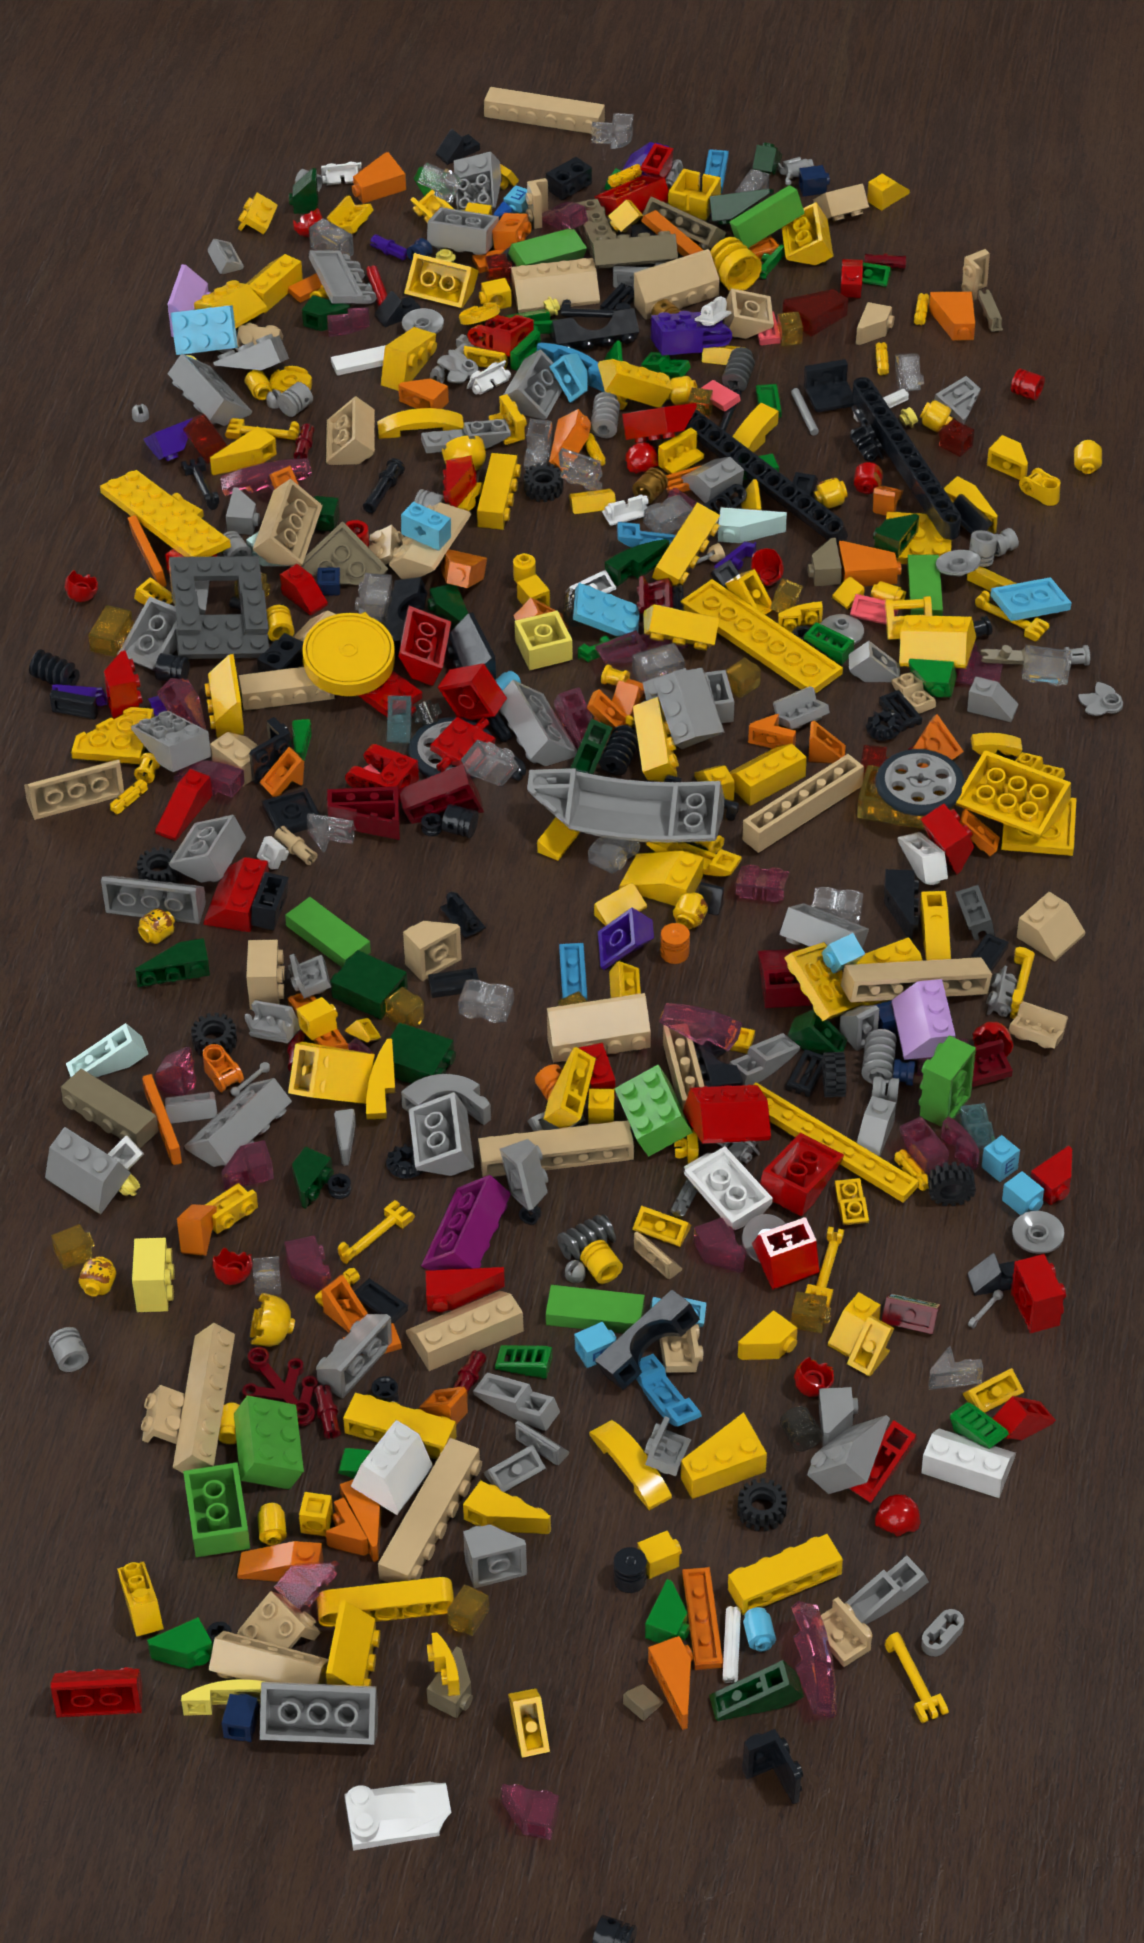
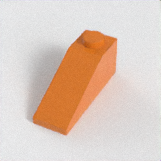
M579 409L559 418L557 422L549 462L555 465V468H560L563 475L567 473L589 437L591 422Z
M352 1479L340 1484L341 1498L344 1497L366 1535L369 1555L372 1561L376 1562L379 1560L382 1506L352 1488L351 1484L354 1480Z
M292 1541L241 1552L237 1578L320 1585L323 1568L322 1543Z
M680 1636L648 1647V1663L682 1730L688 1728L691 1661L694 1658L689 1645H684Z

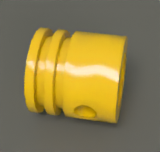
M284 605L269 607L266 610L269 639L274 642L284 633L293 637L294 626L290 610Z
M604 1240L590 1243L580 1255V1260L600 1284L614 1280L623 1269V1264Z

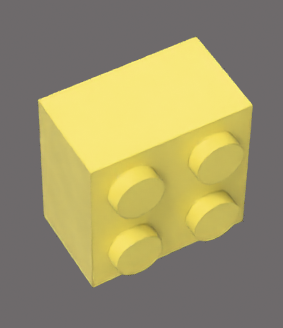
M558 610L515 621V641L529 670L573 660L572 638Z
M166 1238L134 1239L132 1284L137 1312L168 1311L169 1301L174 1299L173 1285H171V1280L175 1278L174 1264H172V1248H167Z

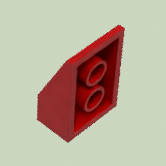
M799 1133L763 1170L760 1185L773 1198L772 1202L803 1216L816 1202L843 1160L844 1154Z

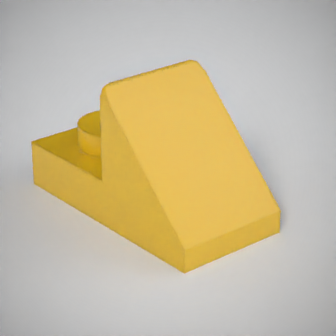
M869 1316L847 1364L871 1376L890 1352L886 1346L894 1328L873 1316Z

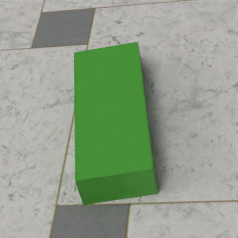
M789 185L731 220L730 225L734 237L749 248L805 214L797 189Z
M572 227L513 243L508 255L518 267L521 265L527 266L584 258L587 247Z
M908 555L909 600L923 599L925 596H930L932 616H942L940 571L936 568V560L939 558V555ZM910 609V615H924V609Z
M311 897L285 915L288 928L340 967H343L346 959L352 957L357 950L366 954L371 953L370 941Z
M551 1285L546 1309V1325L587 1329L603 1322L608 1330L611 1329L614 1333L624 1334L643 1316L645 1295Z

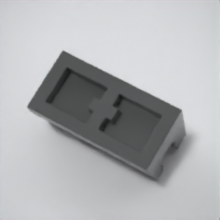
M979 885L955 892L973 938L979 940L978 933L980 931H985L986 934L995 936L992 920Z

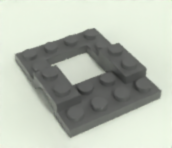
M259 556L169 557L172 601L175 605L177 621L176 640L178 656L188 657L189 659L226 658L228 655L234 654V658H258L269 648L267 634L269 628L265 593L262 590ZM238 580L241 614L199 615L198 597L194 581Z

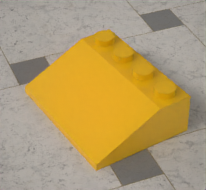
M985 750L963 785L962 793L955 805L1041 837L1060 818L1071 799V782Z

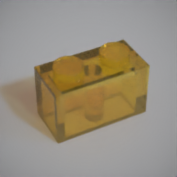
M106 605L88 634L90 650L116 657L135 623L132 620V612Z

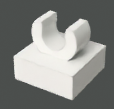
M272 836L264 837L257 857L260 860L268 861L270 869H278L281 861L287 859L289 851Z

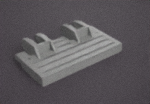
M310 250L309 259L331 303L368 304L373 303L377 299L372 286L362 283L361 279L364 278L365 274L358 261H350L349 255L342 254L341 251Z

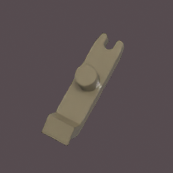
M986 289L985 294H983L979 290L978 299L984 310L983 316L988 320V329L991 332L1002 331V317L991 292Z
M1004 645L1001 650L982 649L979 653L980 656H983L981 662L1028 665L1032 660H1036L1034 649L1028 646L1021 651L1012 650L1010 646Z

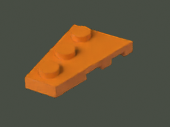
M938 714L933 716L912 748L936 751L949 757L951 760L964 752ZM925 763L917 764V766L920 768L928 767V765ZM898 769L901 774L907 773L904 769Z

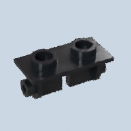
M449 892L447 894V904L440 906V908L453 924L460 926V933L464 938L486 929L458 893Z

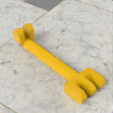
M231 418L225 436L229 439H239L242 434H246L256 427L245 426L244 419ZM295 421L291 422L289 430L260 427L275 438L296 440L299 436V424Z
M986 590L975 599L976 607L1025 629L1024 637L1032 641H1038L1040 636L1050 627L1046 621L1037 617L1032 622L1025 619L1010 621L1001 608L989 603L990 593Z
M1017 947L1015 949L1014 962L1021 964L1022 967L1012 997L1010 1012L1012 1019L1016 1018L1019 1006L1023 1002L1035 956L1033 951L1024 947Z
M394 1200L384 1208V1215L387 1218L350 1248L345 1242L338 1246L340 1259L345 1264L349 1263L393 1225L396 1224L402 1229L413 1221L415 1214L411 1211L407 1212V1208L404 1206L400 1207V1203Z
M828 1227L827 1241L829 1243L816 1286L807 1285L804 1303H809L812 1295L815 1296L814 1305L819 1306L821 1298H825L824 1307H830L833 1289L826 1287L838 1246L844 1236L843 1229H839L837 1233L834 1232V1227Z
M895 1632L885 1640L886 1650L888 1653L896 1651L921 1700L914 1705V1710L921 1723L928 1721L925 1710L928 1711L932 1719L938 1718L936 1706L942 1715L948 1714V1707L941 1693L931 1697L900 1633Z

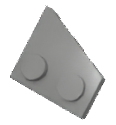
M965 376L938 392L934 400L950 407V415L963 425L981 389Z

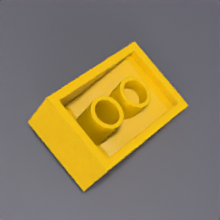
M685 851L636 854L619 885V889L629 883H633L641 896L675 906L682 894L696 891L703 878L704 857Z

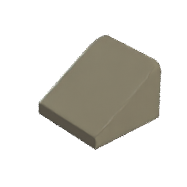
M644 1684L623 1694V1704L643 1721L663 1704V1701Z

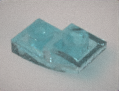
M985 1103L960 1106V1117L970 1149L985 1148L995 1140L991 1121L989 1122Z

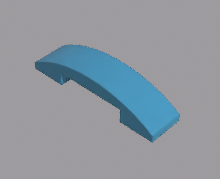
M550 343L537 344V351L541 349L553 363L564 355L577 353L588 371V385L605 392L598 362L593 358L566 346Z
M617 523L618 540L631 548L663 539L669 540L670 545L676 536L673 534L640 531V524Z
M654 1354L641 1358L640 1367L642 1373L636 1379L649 1401L663 1418L665 1416L669 1417V1423L678 1427L702 1417L701 1412L691 1399H684L667 1378L665 1367Z

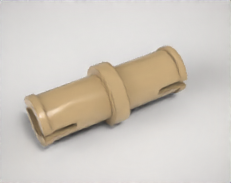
M285 826L277 829L274 837L287 847L289 853L292 855L296 854L307 865L315 862L318 854L304 844V840L301 837H296Z

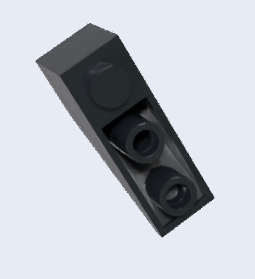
M886 869L884 904L907 938L909 937L910 940H913V930H918L919 916H914V912H918L919 898H914V895H918L919 880H914V870Z

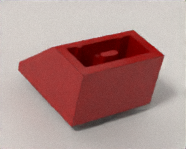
M126 650L121 651L104 670L108 705L113 719L123 715L124 710L130 707L139 708V704H143L141 692L137 690V688L141 687L138 674H133L135 672L134 662L132 658L128 659Z
M806 1217L762 1232L752 1242L772 1290L820 1272L816 1239Z

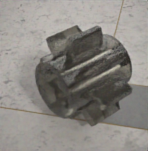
M427 700L415 706L417 711L412 716L416 724L430 725L439 721L438 716L442 714L439 703L432 704L431 700Z

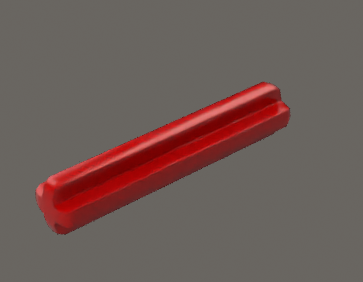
M374 265L368 266L366 274L372 290L376 294L378 306H380L387 297V293L377 267Z

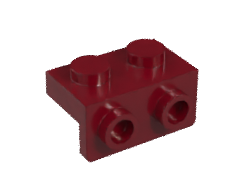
M644 575L639 577V586H637L639 601H637V607L640 614H644V610L654 604L673 608L672 582L669 578L648 584Z
M1002 1039L974 1046L976 1052L972 1087L1012 1077L1013 1070L1003 1052L1004 1042Z

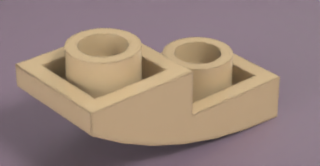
M913 673L902 674L900 677L891 680L895 690H900L919 714L936 707L935 699L923 690V682Z

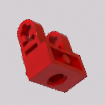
M496 315L486 320L485 326L477 325L471 328L467 334L468 340L474 346L502 352L507 357H510V352L534 330V319L519 315L511 318Z
M372 744L364 752V759L368 764L382 770V772L377 774L359 766H353L345 775L347 784L352 788L398 786V789L418 782V760L380 745Z

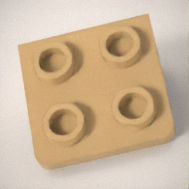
M270 1591L240 1627L237 1634L291 1649L300 1637L314 1641L321 1632L314 1625L316 1623L315 1619L307 1612H301L297 1608L299 1603L295 1598L287 1593L282 1595Z

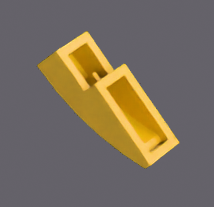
M760 403L743 421L733 435V438L754 453L765 443V435L778 425L779 411Z
M392 1039L385 1041L372 1068L366 1097L367 1120L387 1118L385 1094L395 1093Z

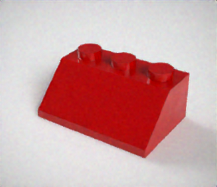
M643 174L594 197L598 199L601 206H604L607 216L625 200H631L643 214L650 197L667 203L669 191L664 177Z
M690 403L622 414L626 440L635 439V443L648 441V438L649 441L662 439L661 434L663 438L676 437L675 432L685 430L697 408V404Z
M409 606L398 656L412 679L433 686L443 669L451 621Z
M244 857L229 866L224 876L219 880L205 916L204 925L251 932L253 926L251 925L252 905L265 872H269L268 861Z
M758 1085L690 1088L682 1112L702 1144L770 1140L768 1100Z
M125 1667L120 1670L95 1669L85 1672L69 1670L63 1673H54L50 1688L57 1718L142 1713V1678L140 1669Z

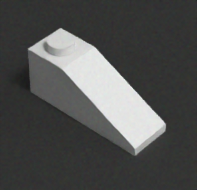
M921 832L898 837L902 850L916 876L927 885H935L940 883V880L948 879L945 852Z

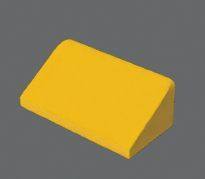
M726 345L723 347L703 348L702 362L726 365L732 350L739 347Z
M464 346V355L467 359L473 360L478 367L488 368L492 363H500L504 360L506 361L504 369L508 365V358L505 353Z
M753 479L745 489L747 496L741 503L742 509L761 510L758 481Z
M612 489L572 493L569 495L574 514L603 511L608 506V503L616 502L615 493Z
M981 566L967 573L968 581L990 592L991 588L1017 584Z
M555 817L538 839L537 852L559 861L580 832L569 829Z
M629 883L594 904V916L606 926L633 907L640 912L647 908V904L635 885Z
M618 961L609 971L611 998L641 994L639 968Z
M641 1205L632 1230L680 1247L692 1225L686 1221Z
M1011 1368L963 1392V1395L969 1403L985 1413L1008 1401L1012 1396L1020 1395L1024 1390Z

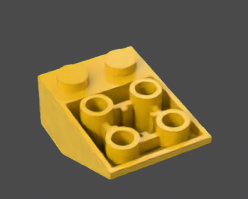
M307 1042L296 1043L288 1093L312 1098L366 1104L368 1083L375 1054Z

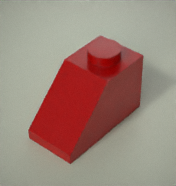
M654 143L640 170L647 175L664 177L666 179L672 169L674 148Z
M842 259L840 297L861 298L863 260Z
M295 564L280 574L282 594L310 616L328 605L312 574L300 565Z
M1067 1146L1031 1171L1030 1178L1044 1188L1043 1199L1049 1205L1058 1200L1065 1199L1070 1192L1072 1148Z
M1012 1396L992 1418L1008 1430L1009 1435L1005 1437L1006 1439L1021 1441L1047 1428L1056 1421L1040 1401Z

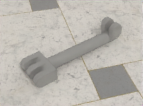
M464 334L456 339L457 348L455 350L464 353V346L480 348L472 345ZM438 364L432 369L430 378L433 380L437 379L438 382L443 383L445 380L444 370L446 368Z

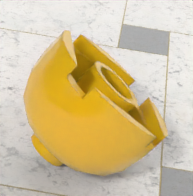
M468 435L457 437L446 443L445 450L443 448L441 450L445 463L446 460L472 455L476 471L482 467L486 458L483 439L479 436H475V439H469Z
M262 1293L258 1299V1302H262L261 1308L255 1309L253 1313L250 1337L255 1338L250 1341V1344L272 1347L280 1344L285 1339L287 1333L292 1334L295 1319L291 1318V1310L282 1298Z

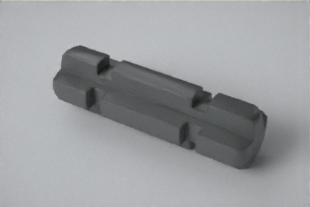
M688 1178L670 1210L676 1218H683L685 1216L687 1208H689L697 1193L696 1187Z

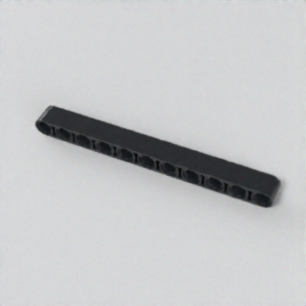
M866 377L856 378L853 382V403L859 412L863 413L868 422L867 424L871 425L876 438L939 534L948 540L956 539L960 534L961 525L959 511L873 382Z
M698 410L694 411L685 430L693 428L697 431V441L719 458L731 457L744 469L745 478L751 482L753 479H757L758 486L762 491L825 539L836 538L837 545H839V541L847 540V530L843 521L837 515Z

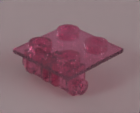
M974 642L967 667L956 668L957 677L955 682L972 685L975 677H980L1000 683L1003 664L981 662L983 656H980V652H977V645Z
M757 865L742 866L736 881L735 894L740 895V898L752 899L754 887V899L756 900L759 888H762L761 900L765 898L766 889V901L778 902L783 900V890L789 872H785L780 868L762 869Z

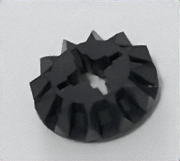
M884 708L880 713L874 711L873 717H868V723L866 724L867 732L876 740H889L896 737L903 729V720L900 713L896 714L893 709L886 711ZM881 721L888 722L889 728L884 724L881 725Z
M406 1144L400 1148L395 1146L392 1152H388L386 1165L389 1172L394 1176L408 1179L416 1177L423 1172L415 1168L413 1146L410 1147ZM402 1157H405L406 1159L411 1158V1163H408L407 1161L402 1162Z

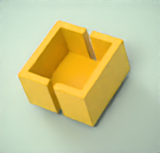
M683 169L668 192V204L706 221L711 214L710 196L721 195V178L703 174L702 192H700V172Z

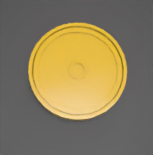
M341 613L329 616L315 624L309 630L303 642V664L308 678L318 688L334 695L358 696L369 693L384 684L394 668V641L390 632L382 623L363 614Z

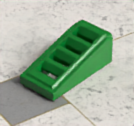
M817 622L804 635L805 640L841 665L849 658V654L854 651L855 640Z
M293 720L294 751L305 761L312 736L311 720Z
M501 1345L495 1370L547 1379L553 1358L552 1347ZM506 1355H511L509 1362H504ZM516 1356L521 1357L520 1362H515Z
M969 1402L950 1415L954 1432L988 1449L1009 1435L1008 1430Z

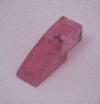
M573 202L558 204L542 213V221L559 230L574 229L588 221L585 206Z
M199 761L180 769L174 776V780L180 782L189 769L210 776L212 796L216 792H220L233 797L245 783L244 770L213 761Z
M666 1003L664 1005L659 1020L661 1024L700 1045H703L708 1040L726 1051H729L738 1040L743 1024L712 1010Z

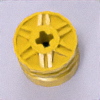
M736 237L722 239L711 249L710 252L719 280L729 291L731 288L745 291L759 278L762 269L760 259Z

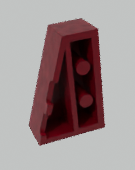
M464 764L398 789L403 810L411 824L420 823L422 817L429 813H436L440 816L444 815L449 804L471 809L472 811L476 810L478 813L484 812L479 791Z
M398 786L327 789L329 826L400 840Z

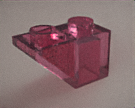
M186 1046L166 1055L155 1073L158 1090L183 1096L188 1093L189 1089L192 1090L194 1088L197 1077L194 1074L195 1061L192 1058L190 1047Z
M922 1116L900 1126V1132L910 1158H913L923 1169V1174L928 1175L932 1169L936 1170L935 1166L940 1165L943 1167V1163L948 1162L949 1150Z
M265 1140L246 1144L237 1149L221 1171L224 1191L238 1183L243 1187L274 1179L273 1164Z
M723 1218L694 1227V1245L704 1262L738 1273L744 1271L745 1250L742 1245L737 1244L732 1227L727 1226Z
M315 1235L284 1242L291 1277L319 1291L325 1288L327 1280H331V1274L328 1264L323 1265L322 1260H325L323 1245L317 1244Z
M336 1560L297 1563L289 1568L274 1588L298 1609L303 1608L305 1605L311 1607L320 1596L317 1592L323 1584L328 1586L338 1573L335 1569L339 1563Z
M502 1784V1804L524 1835L551 1840L559 1813V1795H555L547 1790L536 1791L526 1789L518 1784Z

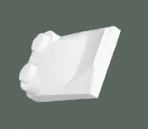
M725 1146L714 1153H706L684 1166L685 1176L720 1215V1222L727 1229L737 1230L744 1227L750 1219L763 1214L772 1204L773 1198Z
M422 1782L378 1789L356 1786L344 1794L353 1851L440 1836L439 1832L442 1824L451 1814L446 1783Z

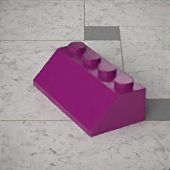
M491 1175L458 1187L421 1266L428 1270L480 1268L482 1257L490 1247V1239L499 1226V1219L507 1209V1202L511 1193Z

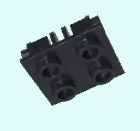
M851 407L861 426L851 430L850 438L866 461L871 462L878 455L883 460L884 457L880 452L883 450V447L877 438L873 439L876 437V434L871 425L866 426L865 424L868 422L863 413H857L855 408Z

